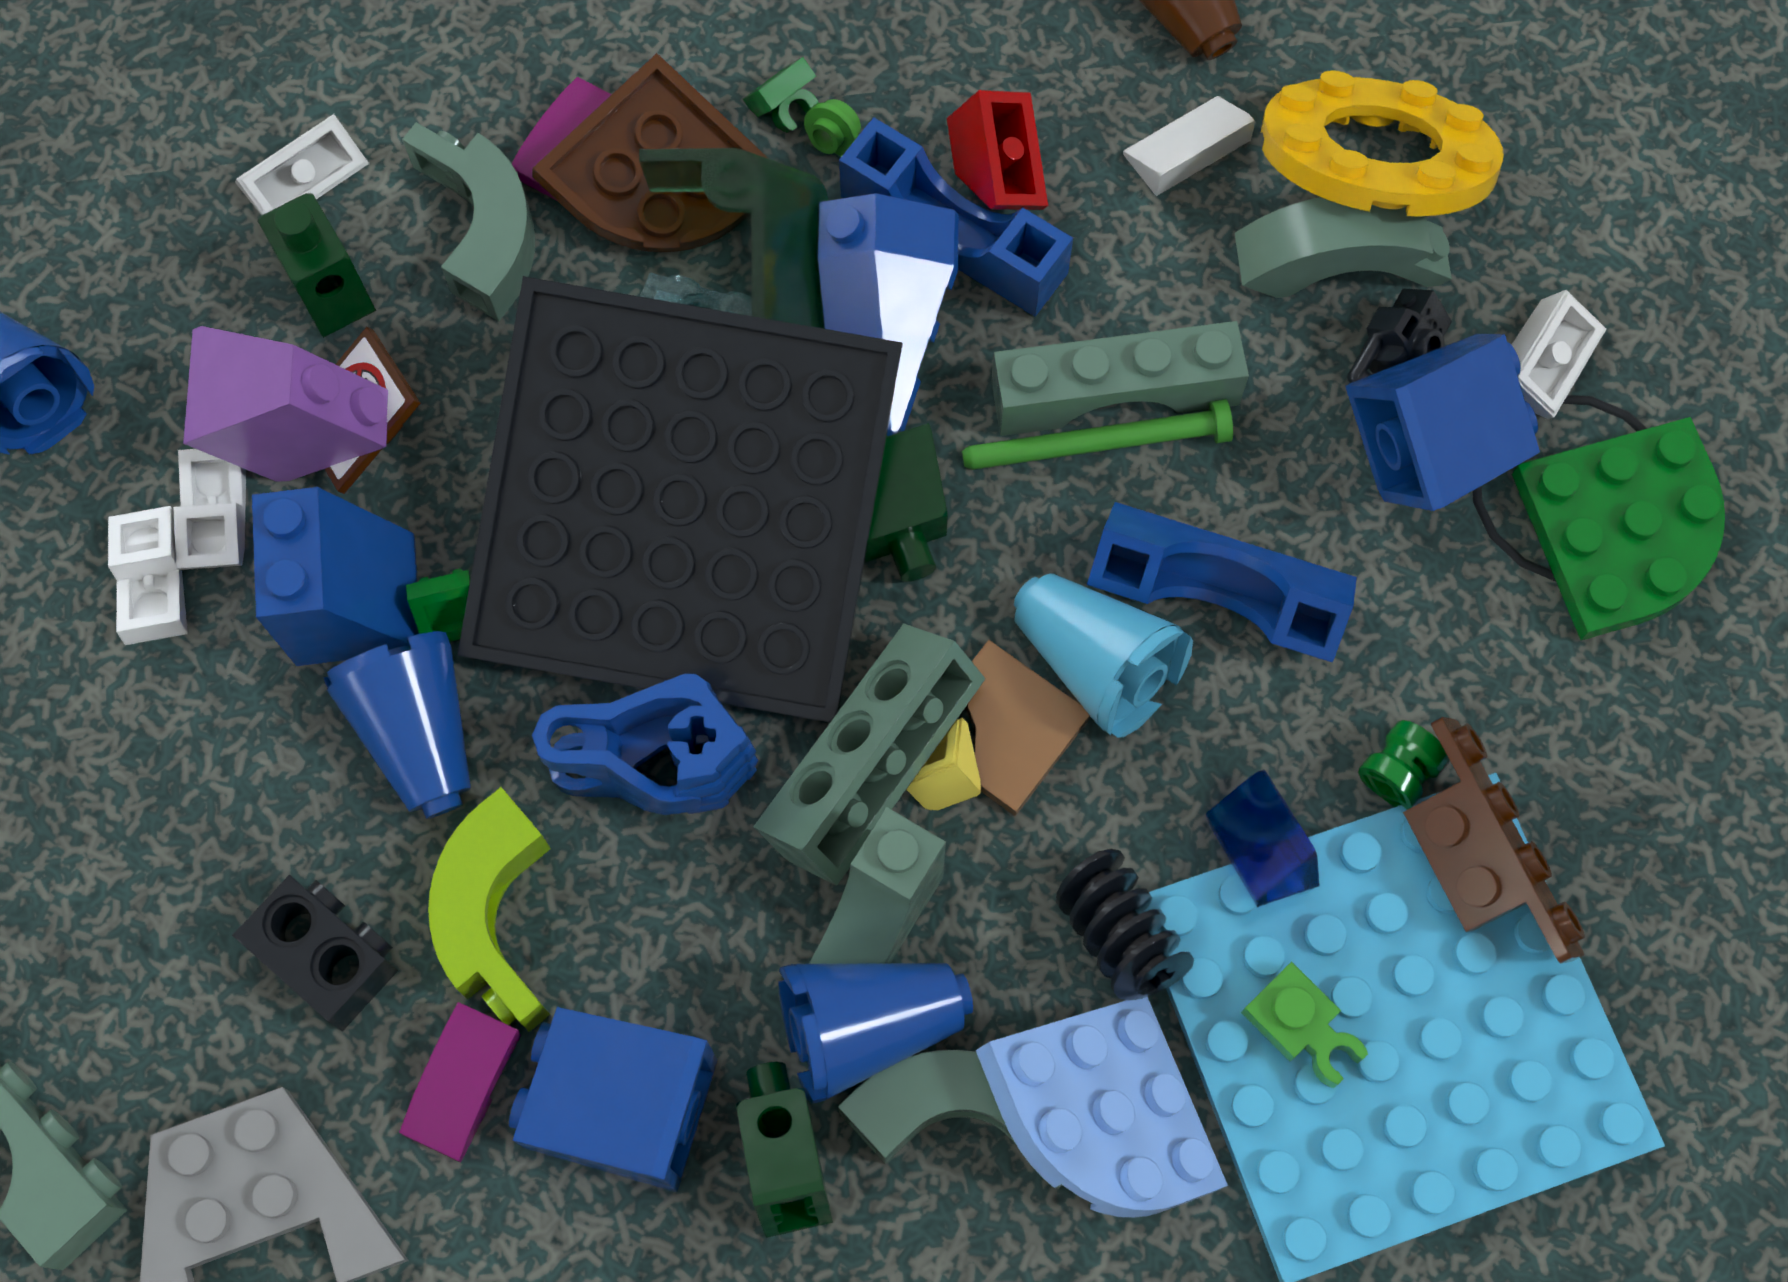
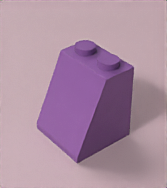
M204 326L193 329L183 444L276 482L291 481L386 447L388 389L293 344Z

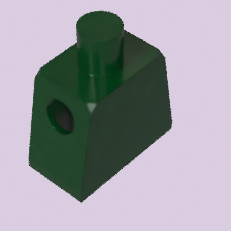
M305 193L261 215L257 220L323 338L376 311L348 253L313 193ZM334 275L339 287L330 293L320 294L316 286L317 283L326 276Z
M929 423L887 436L865 557L866 563L892 554L901 580L903 582H912L922 579L936 570V564L927 542L947 536V508L933 434Z
M767 1062L748 1069L746 1076L751 1098L736 1103L753 1204L765 1237H773L833 1223L804 1088L791 1089L786 1064L783 1062ZM790 1128L785 1135L779 1138H768L767 1136L769 1132ZM804 1198V1199H801V1200H797V1201H792V1202H788V1203L781 1204V1203H783V1202H787V1201H791V1200H796V1199Z

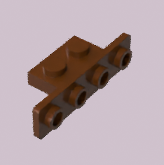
M1441 717L1432 722L1431 726L1461 782L1404 811L1403 814L1465 932L1474 931L1527 904L1560 964L1572 962L1584 956V952L1578 941L1585 938L1583 928L1572 908L1566 902L1557 904L1545 880L1552 877V873L1540 849L1533 841L1525 844L1512 821L1519 817V811L1510 793L1501 782L1492 784L1481 761L1488 756L1481 739L1468 723L1461 726L1456 719Z

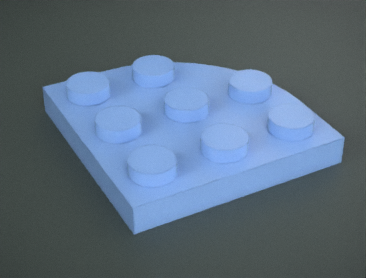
M1148 997L1126 1000L996 1039L976 1050L1001 1116L1021 1153L1039 1175L1052 1187L1055 1188L1062 1184L1077 1196L1091 1202V1210L1116 1217L1134 1218L1150 1216L1228 1186Z

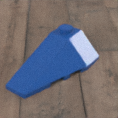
M877 193L823 201L819 204L818 264L825 329L903 343L887 436L905 431L921 383L917 375L928 342L934 343L940 326L936 318L946 289L952 290L958 272L959 215L953 209Z

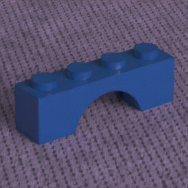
M872 118L839 159L841 198L877 193L955 210L959 215L958 270L1034 317L1037 316L1068 275L1073 237L1023 207L1012 214H1000L986 210L967 200L937 173L921 145L878 119Z
M1115 502L1103 529L1087 585L1146 604L1168 597L1192 598L1214 603L1230 609L1253 622L1264 632L1270 643L1333 663L1354 606L1357 577Z

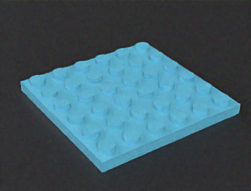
M1497 773L1488 775L1492 784L1500 782ZM1438 793L1420 798L1415 805L1429 799L1430 797ZM1402 805L1150 891L1152 901L1144 911L1161 909L1167 919L1158 933L1166 930H1175L1180 937V943L1171 955L1179 952H1190L1194 958L1191 970L1179 981L1166 988L1280 1282L1302 1280L1665 1146L1581 959L1578 958L1572 962L1561 964L1558 962L1527 904L1474 931L1465 932L1403 814L1407 809ZM1518 819L1512 820L1524 843H1528ZM1291 961L1341 1010L1328 1025L1336 1033L1344 1032L1357 1037L1364 1044L1368 1055L1357 1064L1346 1052L1342 1050L1331 1051L1329 1057L1330 1064L1344 1078L1334 1088L1323 1084L1316 1077L1312 1068V1056L1305 1049L1292 1061H1289L1241 1013Z

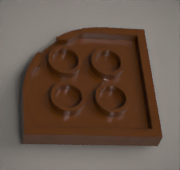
M657 53L532 169V177L588 229L616 244L636 250L660 253L694 249L726 235L744 221L782 184L785 176L782 170Z

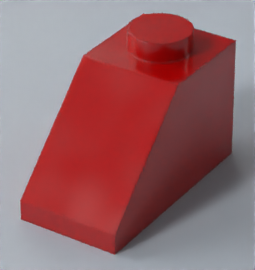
M978 90L946 118L955 175L990 209L1020 210L1023 207L1026 210H1044L1048 207L1031 93Z

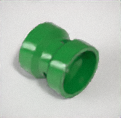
M1401 720L1386 735V747L1381 753L1370 754L1360 766L1358 774L1367 787L1391 806L1397 807L1402 805L1408 810L1422 797V785L1428 778L1438 777L1450 760L1440 741L1432 733L1411 721Z

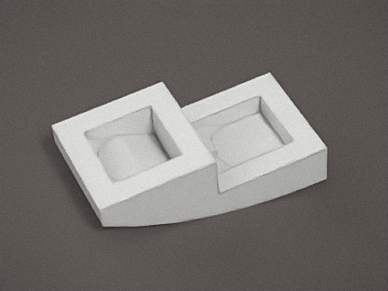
M197 449L178 450L181 506L173 507L176 569L189 570L242 566L245 551L246 469Z
M171 506L108 517V567L117 580L116 632L123 643L130 645L188 634L182 570L176 569L174 511Z

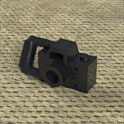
M1403 288L1393 307H1378L1366 328L1369 338L1347 375L1349 384L1445 346L1444 335L1452 321L1434 290Z

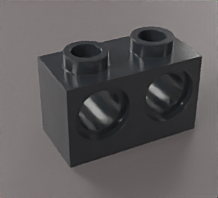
M288 875L232 936L329 1023L344 1031L398 972L384 958L393 947L365 922H362L353 931L339 919L337 915L345 905L317 880L306 889L291 875ZM310 914L311 926L307 934L297 941L286 942L285 931L289 922L298 915ZM357 955L359 958V968L354 978L345 984L334 985L332 971L337 962L346 956Z

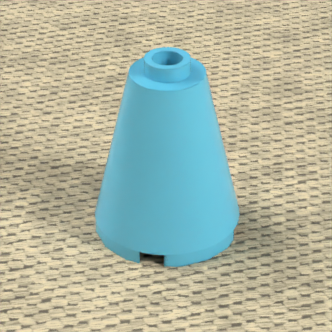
M1050 573L1041 578H1031L1021 587L1015 597V623L1098 727L1110 735L1112 733L1117 738L1125 737L1139 729L1162 704L1149 700L1166 680H1169L1176 686L1190 660L1193 640L1180 626L1056 574Z

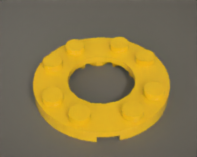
M1335 70L1323 72L1320 79L1284 86L1268 103L1260 132L1263 133L1264 137L1262 151L1265 157L1279 173L1299 187L1329 201L1370 212L1372 205L1384 209H1401L1406 207L1407 216L1449 214L1462 211L1480 203L1493 191L1504 156L1499 138L1490 126L1483 121L1484 114L1482 111L1470 105L1457 104L1437 95L1438 90L1432 84L1419 80H1409L1402 84L1380 79L1352 77L1345 72ZM1350 117L1361 124L1376 127L1387 126L1393 123L1394 120L1400 121L1399 131H1415L1431 138L1429 147L1432 149L1438 147L1440 152L1431 159L1414 163H1389L1370 159L1362 153L1346 150L1329 137L1325 126L1331 122L1347 125L1349 124Z

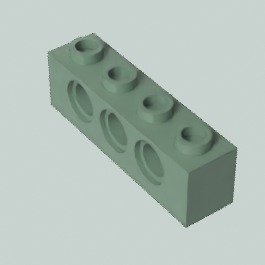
M903 623L753 827L785 859L830 883L838 885L849 870L851 862L885 808L888 807L892 810L986 678L954 640Z

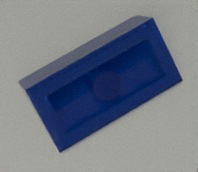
M1264 769L1251 775L1206 813L1212 831L1257 907L1320 886L1316 850Z

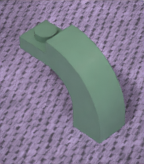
M416 122L402 139L413 168L459 194L474 207L472 223L467 234L441 266L450 292L495 320L500 321L519 296L523 276H529L535 253L534 223L521 181L509 159L496 145L480 133H477L465 148L451 134L445 131H439L436 134Z
M1318 197L1278 209L1235 232L1242 286L1275 298L1290 297L1317 281L1355 271L1387 272L1426 287L1440 286L1452 280L1448 260L1450 246L1443 232V227L1427 221V216H1407L1406 207L1401 209H1384L1372 205L1370 212Z
M938 1050L911 1056L870 1077L838 1106L839 1115L885 1165L919 1132L945 1119L972 1118L981 1120L998 1128L1014 1142L1001 1116L978 1055L974 1051Z

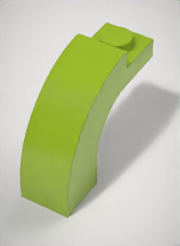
M500 787L465 817L447 841L438 859L429 892V927L438 960L454 987L468 1000L488 983L491 988L481 997L497 1017L507 1025H510L517 1019L530 1032L546 1019L550 1013L511 968L501 953L496 937V915L500 901L509 885L551 848L538 829L504 789Z

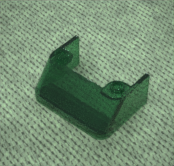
M737 148L639 149V162L650 192L704 191L709 202L722 211L751 212L752 316L825 329L818 264L819 204L820 202L828 201V194L825 186L817 177Z

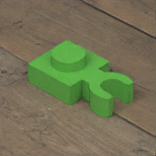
M1292 961L1241 1012L1289 1061H1292L1305 1049L1312 1056V1068L1316 1077L1323 1084L1331 1088L1339 1085L1344 1079L1330 1064L1329 1057L1332 1050L1346 1052L1357 1064L1368 1055L1366 1047L1357 1037L1344 1032L1336 1033L1328 1025L1341 1010Z

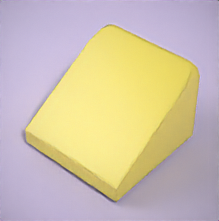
M963 718L957 719L906 789L925 809L938 811L976 797L981 792V780L968 723Z

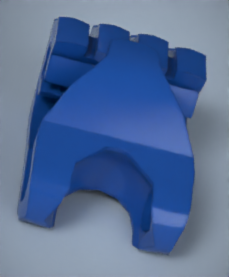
M697 674L677 676L611 703L555 706L541 714L532 734L541 762L549 768L553 783L563 793L582 797H619L645 811L661 815L684 812L694 814L722 809L729 804L728 800L757 771L755 767L758 763L755 755L756 750L742 726H738L717 699L711 685ZM571 725L582 730L583 733H572L562 736L554 744V747H551L550 740L553 733L562 726ZM669 748L677 770L678 784L670 787L658 785L635 769L663 749ZM566 773H574L586 776V778L574 779L566 775Z

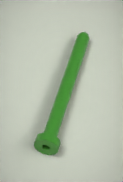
M1227 399L1210 401L1209 411L971 445L962 450L963 464L965 468L976 470L1208 435L1214 436L1216 444L1230 442L1233 440L1232 415Z

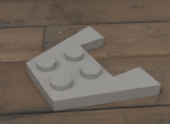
M283 1087L155 1133L150 1137L140 1282H194L192 1268L320 1221L337 1282H354L409 1260L293 1096Z

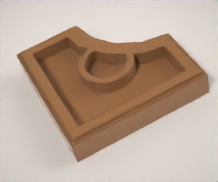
M988 640L972 660L973 664L986 679L965 709L975 731L974 753L981 780V792L1016 816L1089 721L1090 715L1078 702Z

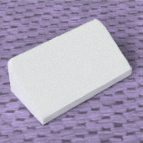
M1216 96L1125 149L1123 155L1152 192L1158 196L1251 141L1256 122L1247 112Z
M333 114L238 177L235 183L259 213L263 215L305 193H313L315 198L318 199L367 166L369 162Z
M1567 290L1542 299L1512 343L1520 361L1521 371L1518 375V380L1524 400L1531 405L1535 414L1546 419L1555 417L1606 331V328Z

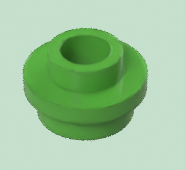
M836 99L815 104L806 113L804 118L805 130L811 143L819 151L826 154L835 153L842 157L858 137L861 130V123L855 111L846 103Z

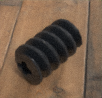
M1107 849L1098 851L1086 858L1066 876L1057 891L1056 903L1065 915L1070 916L1069 923L1077 935L1083 936V945L1089 954L1097 957L1099 970L1105 977L1111 978V988L1117 997L1128 1001L1143 999L1161 992L1183 978L1193 967L1194 958L1190 952H1179L1171 955L1178 947L1181 940L1175 930H1166L1158 933L1164 926L1167 918L1161 909H1152L1144 912L1149 907L1152 896L1145 888L1132 890L1139 877L1133 868L1119 869L1125 859L1120 850Z

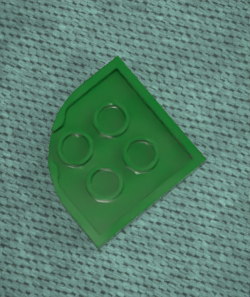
M1691 417L1521 463L1516 466L1511 474L1581 641L1635 626L1667 613L1680 604L1701 583L1717 558L1725 527L1724 499L1714 467Z

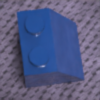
M1475 334L1345 385L1377 489L1385 502L1435 511L1540 453L1535 436L1538 431L1537 417L1531 405L1524 400L1518 380V375L1521 371L1519 357L1513 346L1507 342L1505 334Z
M319 487L252 495L256 618L296 666L344 661L387 644L389 650L402 646H409L411 649L407 637L419 634L407 601L406 591L407 584L418 582L414 533Z
M557 1007L552 1023L543 1022L536 1034L531 1052V1061L538 1063L530 1089L520 1088L514 1100L509 1117V1127L516 1129L512 1141L526 1149L678 1192L718 1061L708 1041L693 1036Z

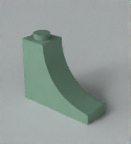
M886 807L850 864L849 877L841 900L809 964L891 963L943 879L946 841Z

